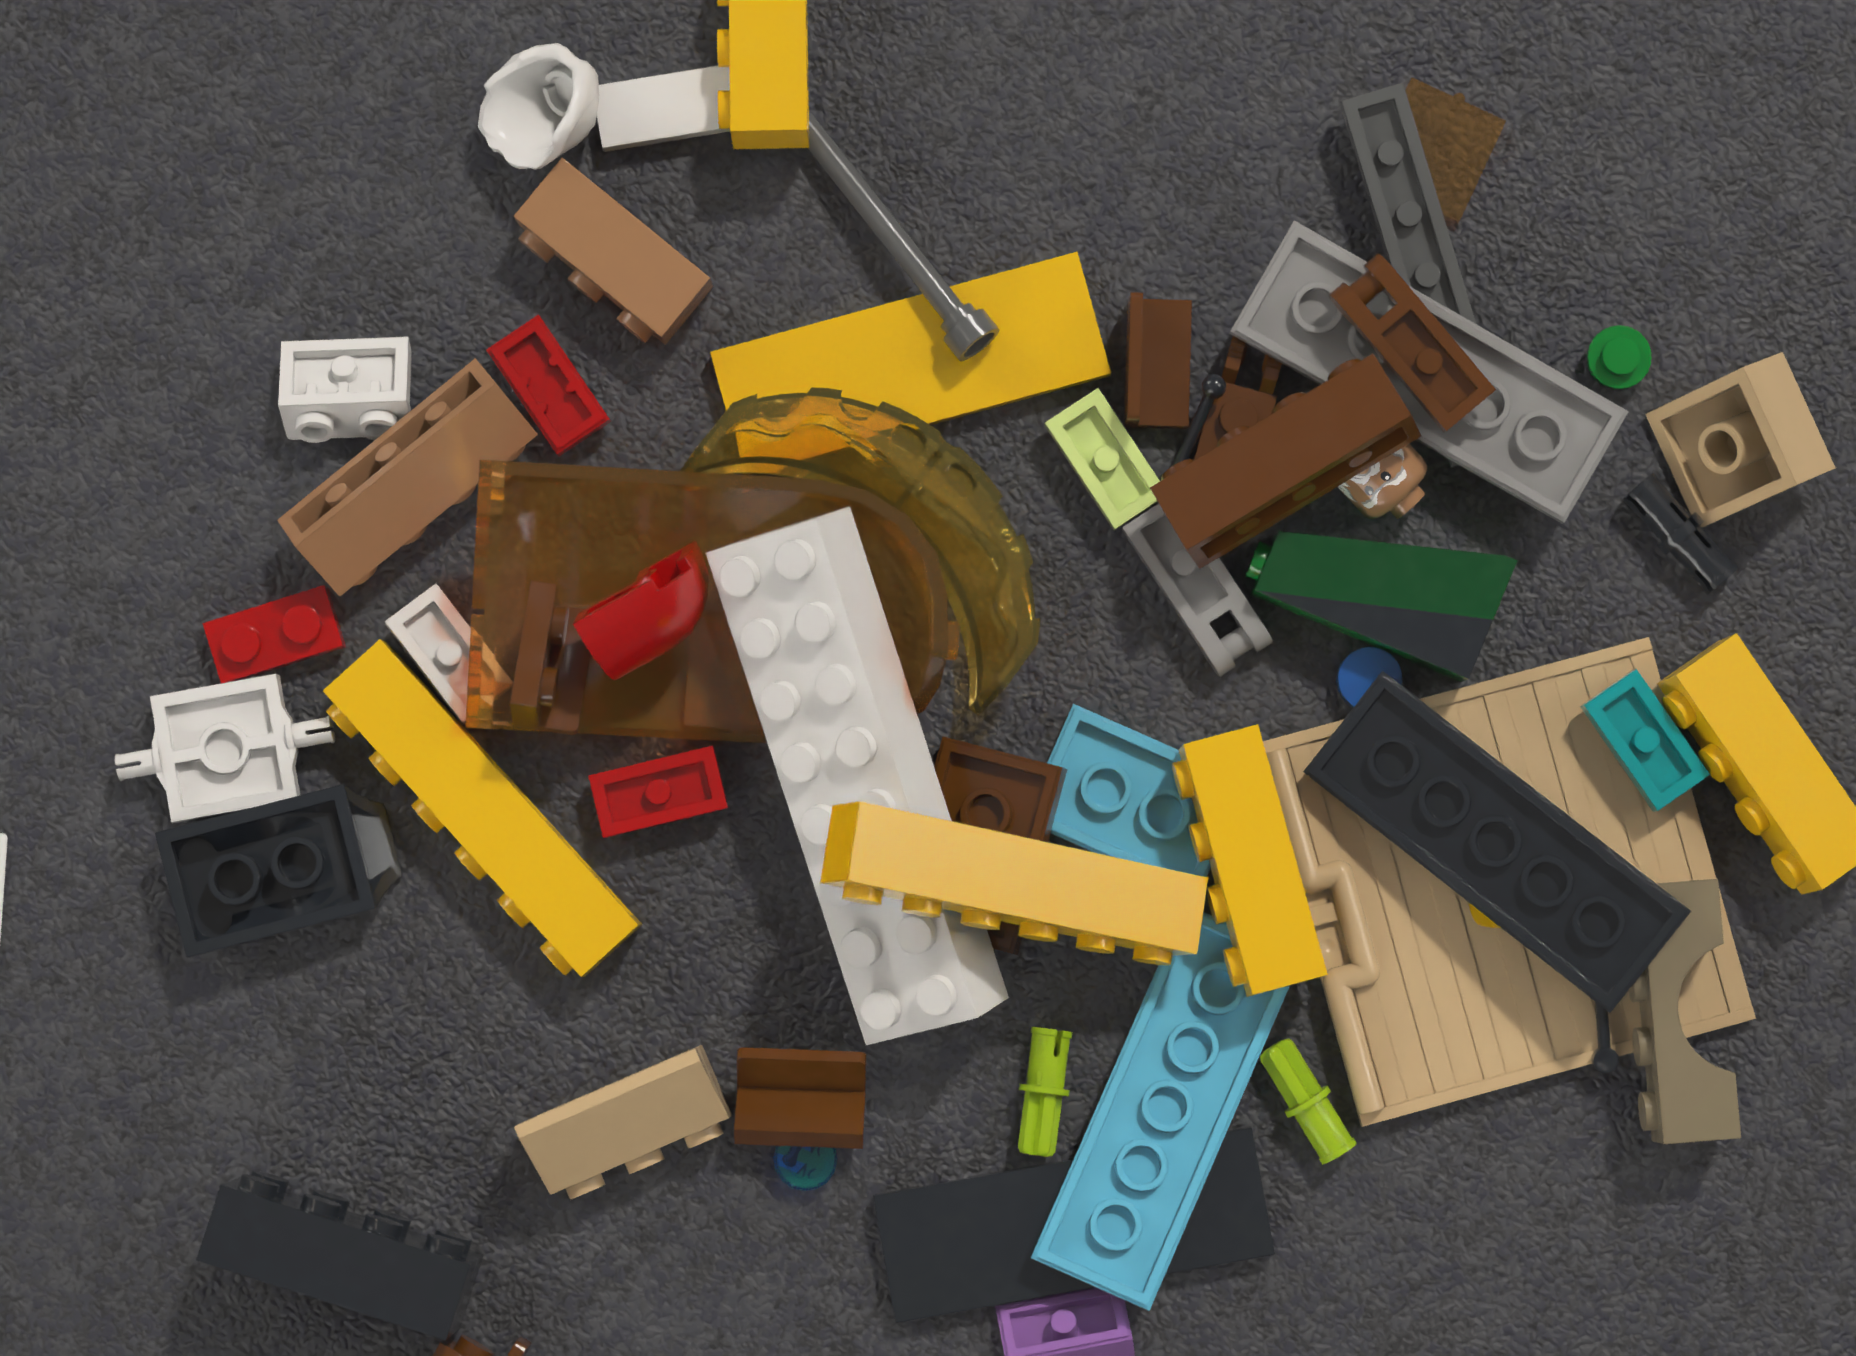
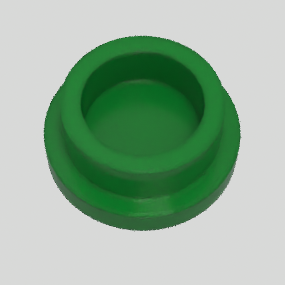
M1616 325L1602 330L1593 338L1587 350V365L1591 375L1598 383L1610 389L1621 390L1636 385L1646 376L1651 365V349L1647 340L1640 332L1628 326Z

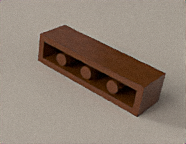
M1374 354L1369 355L1363 360L1352 359L1342 363L1329 374L1328 381L1306 394L1298 392L1289 395L1273 408L1270 416L1251 427L1240 426L1229 431L1220 438L1215 449L1195 461L1187 459L1176 463L1165 471L1161 477L1162 481L1150 487L1185 549L1199 569L1422 436L1411 413Z

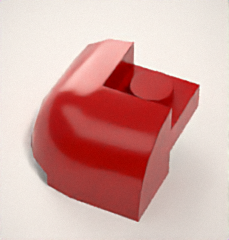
M696 541L639 571L635 582L578 613L573 626L592 657L612 680H618L669 652L693 633L706 606L709 587V573Z

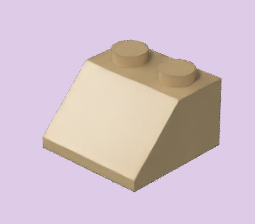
M1783 352L1744 366L1645 414L1690 514L1696 512L1704 521L1700 525L1702 528L1835 469V465Z

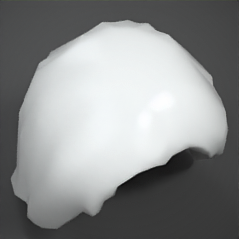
M559 43L536 45L515 54L484 84L487 93L480 106L478 128L486 138L488 146L494 152L504 156L505 160L512 167L518 169H541L558 156L577 146L595 126L599 104L598 75L587 61L577 58L568 48Z

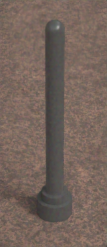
M809 112V148L807 149L944 320L941 324V328L946 333L943 341L957 359L965 361L979 353L993 341L1000 329L984 309L976 310L971 303L964 305L814 115Z

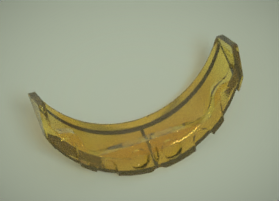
M812 387L808 393L778 394L758 399L757 394L733 402L700 442L675 477L685 485L701 479L729 474L756 473L789 477L838 493L885 522L923 560L942 588L953 610L967 656L969 672L968 705L969 709L979 716L1008 686L1037 646L1040 630V618L1035 619L1034 593L1029 568L1033 564L1031 553L1024 534L1016 535L1008 517L999 504L1003 496L995 484L960 447H954L947 443L936 428L905 410L884 401L877 407L859 400L841 397L842 390Z

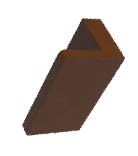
M1130 292L1127 301L1124 428L1188 429L1192 300L1143 299V292Z
M739 1048L737 1050L734 1144L863 1149L866 1054L855 1051Z

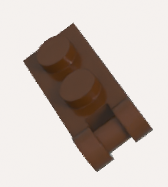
M1378 253L1363 265L1366 271L1350 286L1343 282L1329 294V298L1445 433L1496 389L1391 264ZM1383 292L1395 306L1378 320L1366 305Z

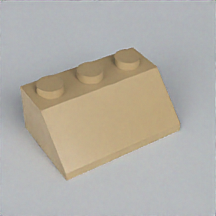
M700 1045L532 1117L514 1126L550 1195L566 1189L571 1200L604 1186L605 1182L601 1173L625 1163L628 1173L632 1174L664 1160L665 1158L660 1148L684 1138L689 1149L724 1134L719 1122L730 1118L732 1114L703 1045Z

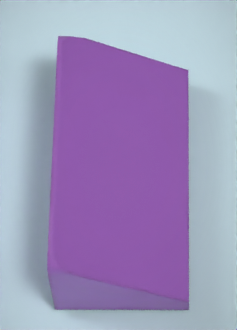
M1096 1287L995 1306L1004 1356H1135L1125 1300Z

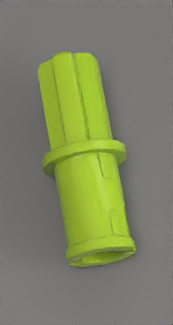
M1031 1027L1032 1038L1026 1084H1019L1018 1089L1025 1091L1018 1149L1019 1152L1027 1155L1049 1157L1053 1156L1056 1151L1062 1097H1069L1070 1090L1064 1089L1070 1039H1072L1073 1032Z
M1284 1039L1267 1048L1260 1055V1061L1289 1107L1284 1111L1288 1118L1292 1116L1296 1118L1317 1152L1321 1164H1326L1352 1149L1356 1145V1141L1350 1136L1327 1098L1331 1090L1328 1086L1321 1088L1294 1042L1290 1039Z

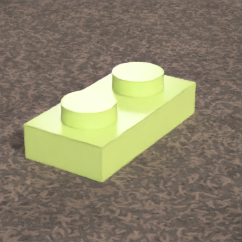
M1099 388L1045 422L1044 426L1114 531L1158 503L1150 487L1160 482V480Z

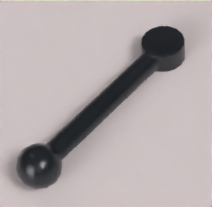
M1211 374L1203 380L1201 388L1204 395L1173 465L1189 459L1215 399H1219L1226 392L1225 380L1220 375Z
M1595 1002L1598 1049L1593 1052L1591 1061L1596 1070L1602 1073H1609L1617 1068L1619 1058L1610 1045L1608 1011Z

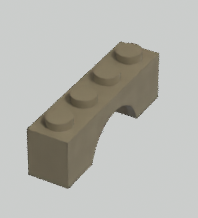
M1718 879L1656 883L1690 909L1691 913L1628 990L1631 1001H1639L1642 1027L1634 1028L1632 1037L1635 1062L1637 1066H1645L1647 1092H1640L1638 1096L1640 1124L1643 1131L1651 1130L1652 1142L1660 1144L1741 1138L1736 1073L1709 1063L1692 1048L1683 1033L1678 1014L1679 993L1686 974L1693 964L1705 953L1724 944Z

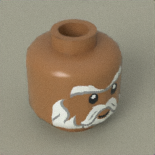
M1408 444L1339 485L1338 488L1368 519L1379 518L1389 511L1396 519H1399L1425 495V492L1418 484L1426 475L1427 464L1421 455Z

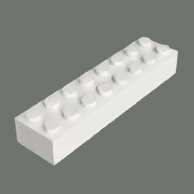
M850 506L707 552L706 556L865 1044L870 1045L980 1017L1009 998L987 929L960 924L962 913L942 909L941 917L938 918L908 914L901 911L902 900L882 897L881 905H868L842 899L843 888L820 883L832 805L862 801L951 821Z

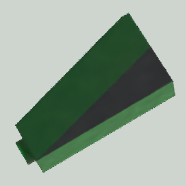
M1279 531L1274 536L1271 545L1259 541L1245 576L1256 580L1250 594L1251 596L1454 680L1463 682L1470 678L1518 560L1506 555Z

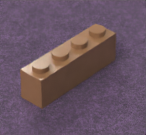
M475 358L277 521L297 550L339 596H342L351 587L367 581L375 573L378 565L401 546L416 541L424 533L427 525L450 506L466 500L474 492L477 484L499 466L515 460L523 452L526 444L538 434Z

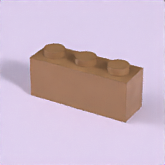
M563 157L513 216L518 225L525 230L518 238L521 243L546 263L555 255L574 270L567 278L568 281L595 303L605 295L623 310L616 319L644 343L654 335L666 345L713 288L709 276Z

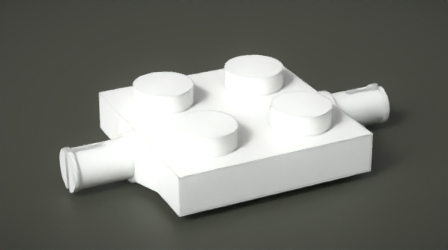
M272 674L150 696L155 724L152 749L115 754V765L123 766L141 762L137 766L116 769L120 781L157 774L158 779L166 790L171 822L178 823L233 813L299 796L300 790L295 767L298 748L330 742L335 743L334 731H326L309 735L311 731L334 728L330 716L293 723L291 716L285 708L280 675Z

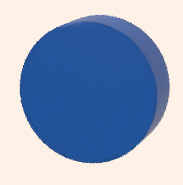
M1365 647L1352 652L1342 661L1338 668L1336 683L1340 696L1353 708L1382 671L1402 685V673L1398 662L1388 652L1375 647Z

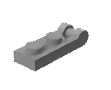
M1159 503L1122 527L1121 530L1219 677L1235 668L1234 660L1252 648L1258 653L1273 643L1267 629L1220 558L1199 569L1185 549ZM1229 611L1236 621L1238 628L1219 639L1209 623Z

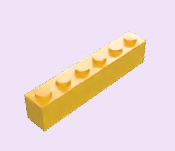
M379 639L323 690L333 702L326 710L331 719L351 739L359 732L376 750L369 757L371 763L393 786L400 780H403L419 797L411 805L416 813L434 832L438 833L444 827L449 830L462 845L454 852L456 857L479 881L488 874L505 892L497 899L500 906L521 928L530 921L547 939L540 946L541 951L562 974L566 976L574 969L580 977L587 976L643 925L389 643Z
M858 801L832 805L820 883L843 888L842 899L855 903L881 905L882 897L902 900L901 911L908 914L938 918L941 917L942 909L962 913L960 924L998 930L1000 921L1020 925L1018 936L1023 938L1057 942L1059 933L1077 937L1076 948L1081 950L1114 954L1116 945L1134 949L1132 960L1147 964L1169 966L1171 965L1172 956L1194 955L1198 952L1208 878Z

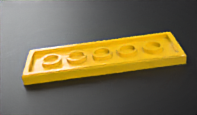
M1078 252L949 286L964 305L971 303L976 310L984 309L1000 329L998 335L990 344L965 361H959L943 341L946 333L941 328V324L944 320L923 294L710 352L726 411L733 406L766 396L790 393H819L841 396L875 405L895 413L921 428L1111 376V370ZM792 399L758 403L732 411L728 416L738 455L772 454L805 460L910 431L874 413L848 405L819 400ZM740 461L744 476L787 465L785 463L768 461Z

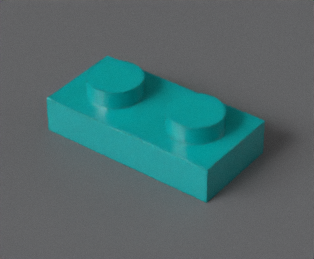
M1637 669L1630 671L1580 706L1653 812L1659 811L1710 775Z

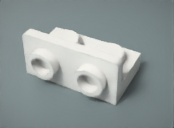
M409 337L281 341L278 407L287 438L312 443L325 442L331 438L366 437L376 440L411 411V346Z

